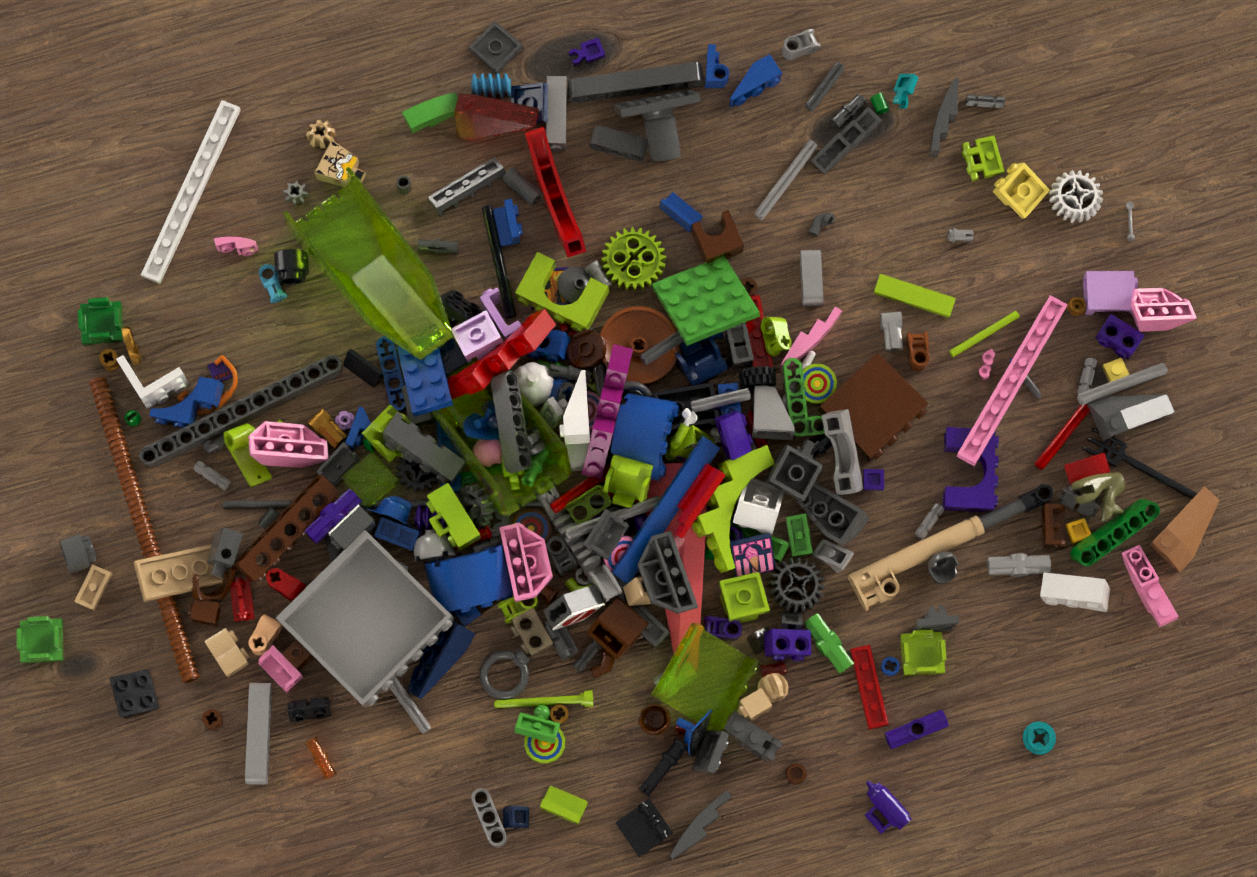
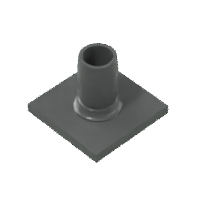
M686 89L613 104V110L621 117L642 114L650 156L653 162L681 156L675 116L673 115L674 107L701 102L699 93Z

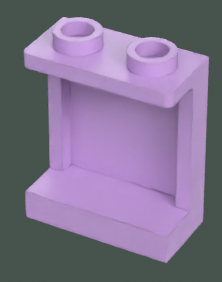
M1086 271L1083 276L1084 301L1086 302L1085 315H1093L1094 312H1128V314H1132V291L1138 287V279L1134 277V271Z
M490 288L482 293L480 297L481 309L483 312L487 310L504 341L521 324L519 321H516L509 326L506 325L495 307L496 304L500 303L498 288L493 290Z

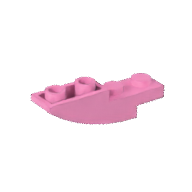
M1138 545L1122 552L1121 556L1129 576L1146 610L1152 614L1159 628L1177 620L1179 616L1159 584V577L1141 546Z

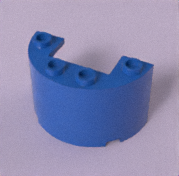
M628 393L624 397V401L627 402L625 405L621 404L616 419L611 453L653 465L651 480L661 482V478L665 477L667 465H664L665 462L662 460V455L666 454L668 443L665 440L667 434L671 432L674 417L678 416L679 405L674 401Z
M503 544L483 548L484 551L447 560L442 558L423 563L431 595L449 613L459 609L461 613L473 610V606L481 605V608L493 605L492 601L511 598L513 589Z

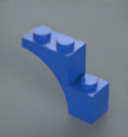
M199 377L196 387L186 399L168 408H151L149 416L157 424L167 425L168 422L173 423L174 427L182 429L195 422L198 407L211 410V407H219L224 384L219 380Z

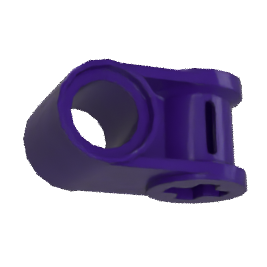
M715 616L704 617L706 623L702 638L736 641L741 637L742 625L739 621L729 622V619ZM729 626H736L739 631L737 634L731 635L727 632V628Z

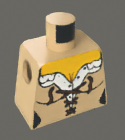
M331 141L315 171V176L317 180L348 187L351 179L362 183L366 172L357 169L359 160L355 155L336 142Z

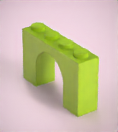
M537 252L515 292L518 303L526 307L530 305L537 312L545 309L549 315L553 316L556 322L561 324L565 322L571 325V328L577 332L590 329L609 294V286L590 278L577 301L569 305L555 304L545 295V287L556 268L555 260Z

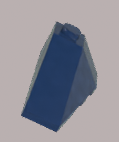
M455 622L447 631L444 632L442 630L437 635L438 640L429 647L427 645L422 650L423 655L421 656L419 666L414 668L407 692L422 699L466 652L475 633Z

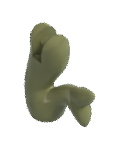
M1113 472L1091 475L1071 484L1072 490L1081 489L1082 495L1075 497L1078 504L1092 502L1104 490L1101 511L1102 522L1107 521L1112 514L1121 515L1124 513L1115 504V498L1125 490V482L1121 473Z

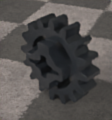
M399 458L402 465L396 466L397 470L401 471L397 473V478H402L399 482L401 485L406 484L405 488L407 491L412 487L414 493L418 489L425 493V487L431 490V483H438L435 478L436 475L431 472L428 474L420 471L416 477L415 471L418 469L419 464L416 462L408 464L409 461ZM405 473L407 475H411L413 480L412 482L407 479ZM425 478H429V479L426 480L425 482H422V483H421V481L424 480Z

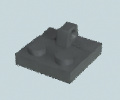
M706 731L692 770L698 773H715L721 764L722 752L728 746L727 739L729 734L723 731Z

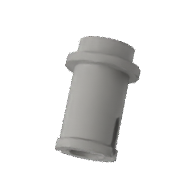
M953 227L948 230V241L955 243V241L973 242L974 236H971V234H974L971 229L957 230Z

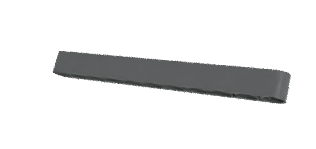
M335 355L326 356L144 447L139 454L140 460L145 467L150 469L156 468L202 445L206 440H212L222 435L225 431L238 427L338 377L343 370L341 361ZM331 363L338 364L334 370L328 369V365ZM312 372L320 373L316 379H311L310 374ZM294 381L302 382L298 388L291 387ZM276 390L283 391L280 397H275L273 394ZM258 399L265 400L262 406L255 405ZM240 408L247 409L244 415H237V411ZM222 417L229 418L226 424H219V420ZM204 426H209L210 430L208 433H200ZM187 435L192 436L190 442H182L183 437ZM166 445H173V449L170 452H164ZM148 454H155V458L152 461H145Z

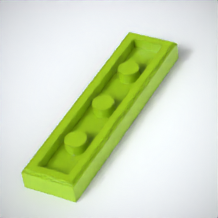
M883 274L879 275L873 293L950 318L956 300L954 297Z

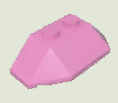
M1144 288L1132 291L1131 310L1139 332L1167 331L1197 319L1189 300L1181 299L1178 295L1164 288Z
M265 421L248 436L250 456L262 465L304 468L323 463L328 459L327 441L323 438L321 439L315 432L302 424Z
M521 523L499 527L515 602L536 597L553 578L545 540L524 527Z

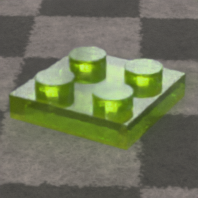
M373 452L341 476L342 481L361 499L367 508L399 483L394 474Z

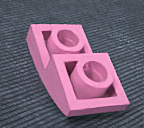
M243 237L214 238L218 252L228 253L237 248L239 255L250 256L259 251L256 241Z

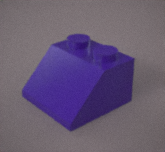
M736 410L714 418L727 458L734 460L752 451L751 445H753L750 433H746L744 426H747V421L744 414H740Z

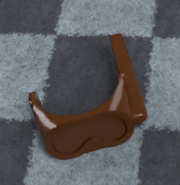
M232 566L229 574H224L222 587L209 594L201 592L198 574H193V598L200 600L224 599L225 595L229 593L237 568Z

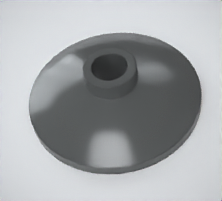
M567 268L558 278L557 287L559 294L566 302L572 304L580 298L590 278L593 277H590L583 268ZM576 281H579L582 287L577 286Z

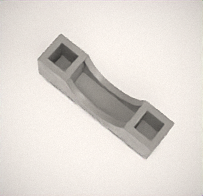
M849 409L828 412L822 415L825 435L830 439L835 453L836 465L833 477L837 495L857 493L863 489Z

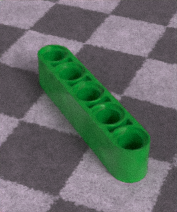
M1147 499L1137 500L1126 508L1123 514L1115 516L1075 545L1070 552L1071 559L1085 567L1091 566L1156 519L1160 513L1159 505ZM1101 540V544H1100V546L1097 548V544H1098V542ZM1085 552L1084 558L1081 559L1082 554Z

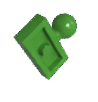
M539 705L534 710V716L520 712L514 733L554 744L560 723L547 720L550 717L549 708L545 705Z

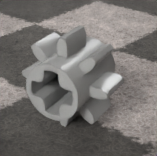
M298 180L293 184L287 183L288 189L283 190L284 195L287 196L286 202L289 203L291 201L294 207L299 203L305 204L304 197H309L308 192L305 191L306 185H299Z

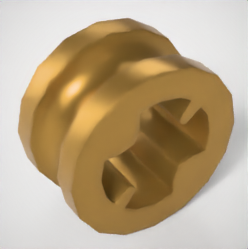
M555 705L551 709L550 718L553 722L563 724L568 720L569 714L565 706ZM558 709L563 710L562 713H565V717H561L560 720L553 716L554 712H558Z

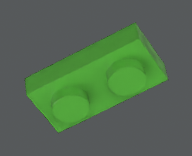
M807 514L786 517L792 557L813 555Z

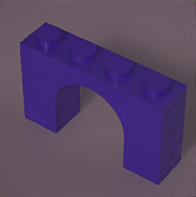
M947 427L944 432V452H959L972 428ZM995 432L979 458L984 470L983 480L973 487L946 486L943 490L944 511L990 513L994 510V507H997L998 495H994L995 487L998 486V475H995V468L998 467V456L995 455V448H998L999 436H995Z

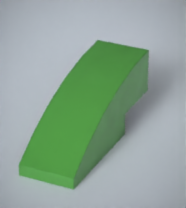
M450 93L413 106L403 111L402 115L413 134L427 126L431 128L464 111L465 108L456 93Z

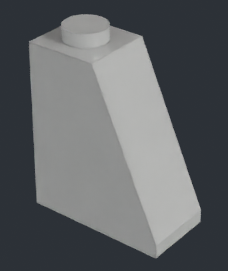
M769 385L755 386L753 394L752 438L793 440L795 427L776 388Z

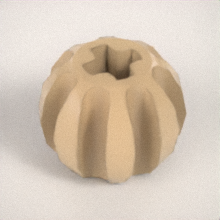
M316 120V124L308 126L309 132H306V138L314 148L320 146L321 150L326 149V145L334 141L333 137L336 136L335 129L331 128L332 125L329 122L325 121L322 123V120Z
M778 673L766 675L758 683V690L762 688L771 703L778 702L787 696L788 683Z

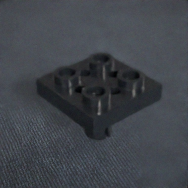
M451 290L438 296L433 303L448 314L442 323L444 327L447 325L446 329L448 331H451L457 322L461 324L483 312L477 304L467 301L463 298V294L456 290Z

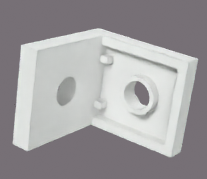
M124 355L116 359L147 409L157 403H164L169 399L170 395L184 391L186 386L189 385L182 370L178 367L144 388Z

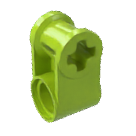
M764 317L760 326L764 337L765 349L770 356L775 357L781 351L789 350L792 346L787 322L782 317Z
M537 596L533 598L534 603L531 606H525L523 604L524 600L515 602L514 597L500 602L497 606L502 609L506 618L505 623H512L513 618L532 608L536 610L538 607Z

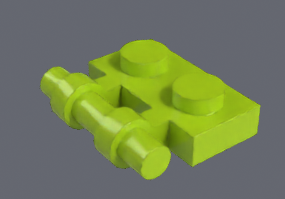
M995 136L975 139L976 147L970 148L969 142L961 144L963 149L962 156L966 159L968 166L966 170L967 174L971 177V181L979 180L978 172L983 171L984 178L1004 174L1005 171ZM978 155L980 164H975L973 156Z

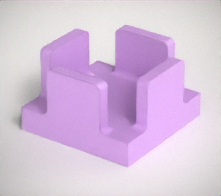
M487 310L451 329L468 363L474 357H477L479 360L493 350L495 346L503 342Z

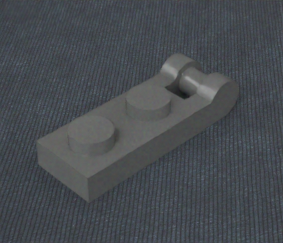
M733 712L723 728L725 732L769 761L774 760V754L783 745L780 740L771 736L737 712ZM765 741L771 744L768 750L762 747Z

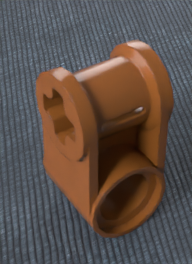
M925 331L923 334H911L908 332L906 334V345L910 367L914 371H923L930 357L928 332ZM915 357H921L924 362H916Z

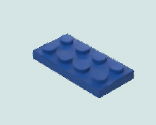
M434 334L412 342L423 353L436 344L438 339ZM407 344L397 346L414 417L453 405L440 347L420 360Z

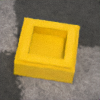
M1085 518L1065 525L1072 544L1081 542L1091 535Z

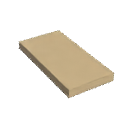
M211 545L134 561L143 601L146 602L191 592L193 574H198L200 589L223 585V578L212 576L213 565L207 563Z

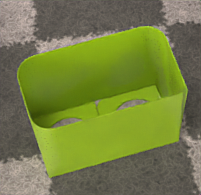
M598 485L565 507L578 525L609 507L611 499L604 492V488ZM601 495L604 498L603 507L600 509L593 508L590 505L592 496ZM583 506L586 508L587 516L583 520H577L573 516L575 507Z

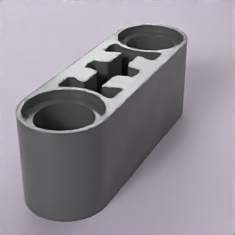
M595 126L589 146L597 151L642 162L647 152L648 143L647 139L603 126Z

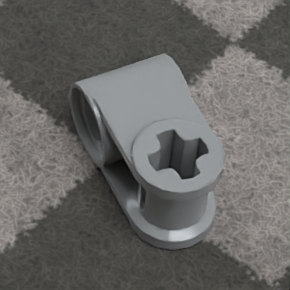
M807 29L786 38L782 48L784 58L794 60L798 57L817 52L821 45L816 41L814 29ZM788 46H793L796 50H790Z

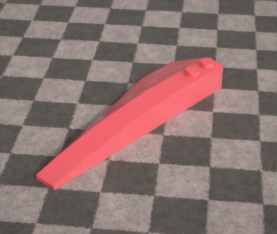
M684 463L664 464L667 465L665 477L661 478V482L650 481L647 499L656 496L661 498ZM707 503L699 515L707 513ZM679 509L664 533L672 532L698 608L679 614L665 609L676 668L685 662H689L694 670H697L705 536L698 538V535L692 529V525L683 539L674 534L681 524L677 520L683 511ZM652 510L646 512L647 517L652 512Z

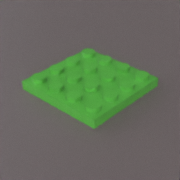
M724 255L713 262H705L652 283V289L687 346L760 317L758 308Z

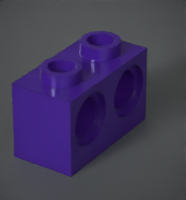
M1110 314L1095 339L1103 347H1109L1114 350L1115 354L1120 358L1129 360L1145 335L1113 314ZM1106 330H1112L1115 336H1109ZM1123 340L1129 341L1132 347H1126L1123 344Z
M771 629L764 632L765 657H773L774 661L785 660V658H792V661H804L805 657L811 655L810 630ZM776 641L781 645L780 650L776 646ZM795 642L799 644L800 650L795 647Z

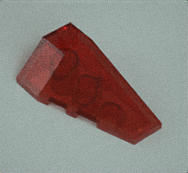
M459 93L455 108L457 138L478 141L483 140V137L500 136L501 133L510 131L514 133L535 128L539 109L489 97Z

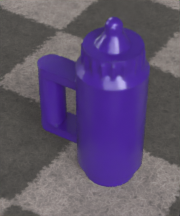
M870 781L866 782L869 789L867 795L874 804V807L864 816L880 834L891 825L901 830L912 820L909 816L910 813L885 786H882L879 782L877 784H873ZM876 808L889 821L886 826L873 813Z

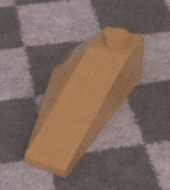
M1204 486L1149 546L1180 573L1194 558L1220 500Z

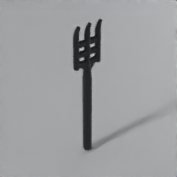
M1092 428V431L1100 435L1098 429ZM1087 437L1088 441L1100 447L1097 452L1093 449L1082 447L1083 450L1091 455L1100 454L1104 449L1108 451L1106 454L1107 462L1113 467H1117V462L1125 461L1130 466L1190 499L1197 495L1191 489L1142 462L1127 456L1125 449L1128 445L1115 437L1103 442ZM1108 440L1113 442L1111 447L1106 445ZM1116 445L1121 446L1119 451L1114 449ZM1111 454L1116 456L1114 460L1109 459Z

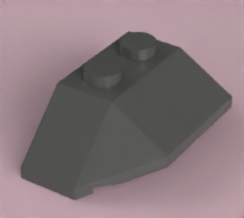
M668 531L651 536L637 564L650 602L677 614L698 608L672 532Z

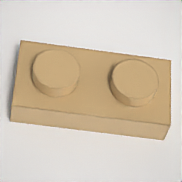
M92 564L74 602L95 611L112 573Z

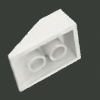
M751 479L742 490L733 523L743 528L756 529L760 533L773 534L784 492L763 480Z

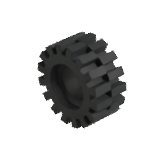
M758 366L739 371L740 389L747 388L750 391H754V387L760 385L776 387L775 368Z

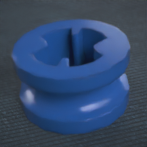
M894 657L885 658L881 664L882 672L887 676L896 675L900 669L899 661ZM890 661L891 664L895 663V671L891 672L890 669L886 670V662Z

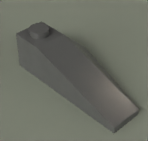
M1167 394L1106 396L1087 404L1103 441L1175 413Z

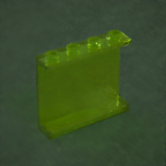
M691 623L654 689L652 696L697 723L711 709L712 713L707 729L710 731H723L730 713H733L738 706L737 700L747 690L748 680L756 673L759 660L746 656L705 631V627L702 625Z

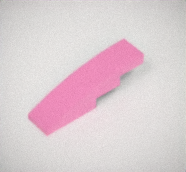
M834 307L826 322L824 323L818 319L808 335L801 331L780 364L779 370L782 371V364L787 358H796L800 361L809 351L814 349L829 333L839 319L842 310ZM792 361L791 364L787 366V368L793 365Z

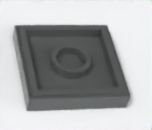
M495 21L468 47V50L495 74L499 73L523 49V45Z

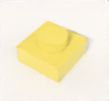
M1122 357L1102 366L1109 382L1130 375Z

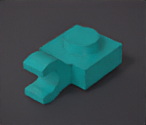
M899 74L893 90L896 93L893 103L900 104L899 109H906L908 107V95L913 94L919 78L915 74Z

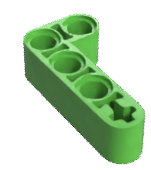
M787 358L782 364L787 413L793 425L799 421L804 425L803 430L799 433L794 431V435L802 437L825 433L824 426L821 430H815L814 422L818 419L822 420V416L807 415L802 364L796 358ZM791 361L797 365V368H794L793 371L794 375H798L799 378L788 379V375L792 376V371L787 369ZM793 381L799 384V390L795 393H792L789 389V385ZM798 401L802 407L799 412L794 413L791 406L794 402Z

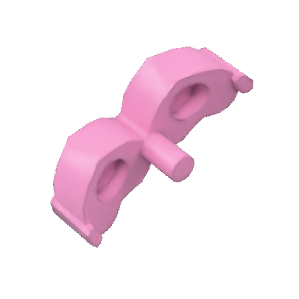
M993 349L986 351L982 356L983 363L985 364L979 369V375L982 380L989 379L990 366H992L995 357Z

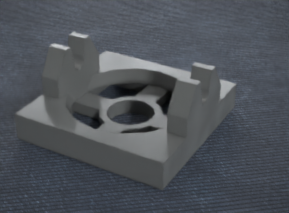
M939 605L938 612L935 611L934 606H931L923 619L916 620L912 629L913 631H951L958 625L959 616H947V612L942 605Z

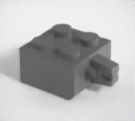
M805 440L802 447H796V449L789 445H784L764 481L798 501H805L823 466L813 460L814 455L810 454L815 444Z

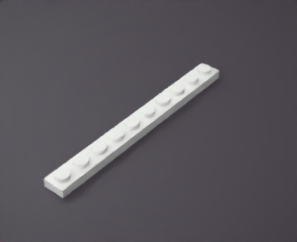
M221 100L141 273L143 278L161 284L240 113V107Z

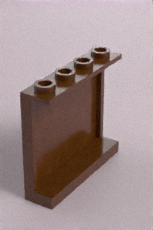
M877 352L822 403L818 411L824 415L832 411L849 409L855 444L868 457L867 460L870 462L873 458L877 460L884 453L883 449L887 445L891 447L899 439L897 437L898 434L902 431L906 433L913 426L911 422L915 418L921 419L927 413L926 408L929 403Z

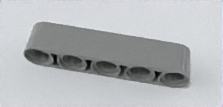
M271 683L249 684L245 767L246 785L268 784L272 700Z

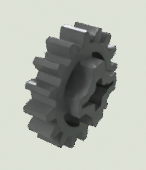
M472 483L460 488V492L457 493L458 500L475 527L479 529L490 523L489 520L493 519L490 513L494 512V509L490 508V505L493 504L492 501H489L490 495H485L484 488L479 489L478 484L473 485Z

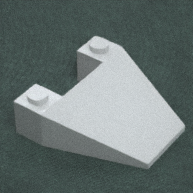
M585 370L580 372L563 416L564 425H560V437L565 438L566 452H562L565 455L563 465L567 464L568 472L583 470L590 443Z

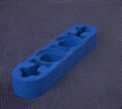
M383 336L377 340L376 348L390 405L394 406L401 413L406 410L405 402L402 403L401 407L393 403H396L395 394L402 391L401 387H404V382L394 342L390 337ZM383 342H387L390 345L388 346L390 355L386 356L384 348H380L383 346ZM393 360L396 366L394 369L388 370L384 367L385 362ZM392 379H398L400 386L392 389L389 387V382ZM399 393L400 400L404 401L403 393Z

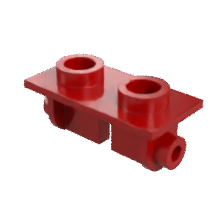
M236 578L232 581L230 587L234 622L253 620L255 616L250 580Z

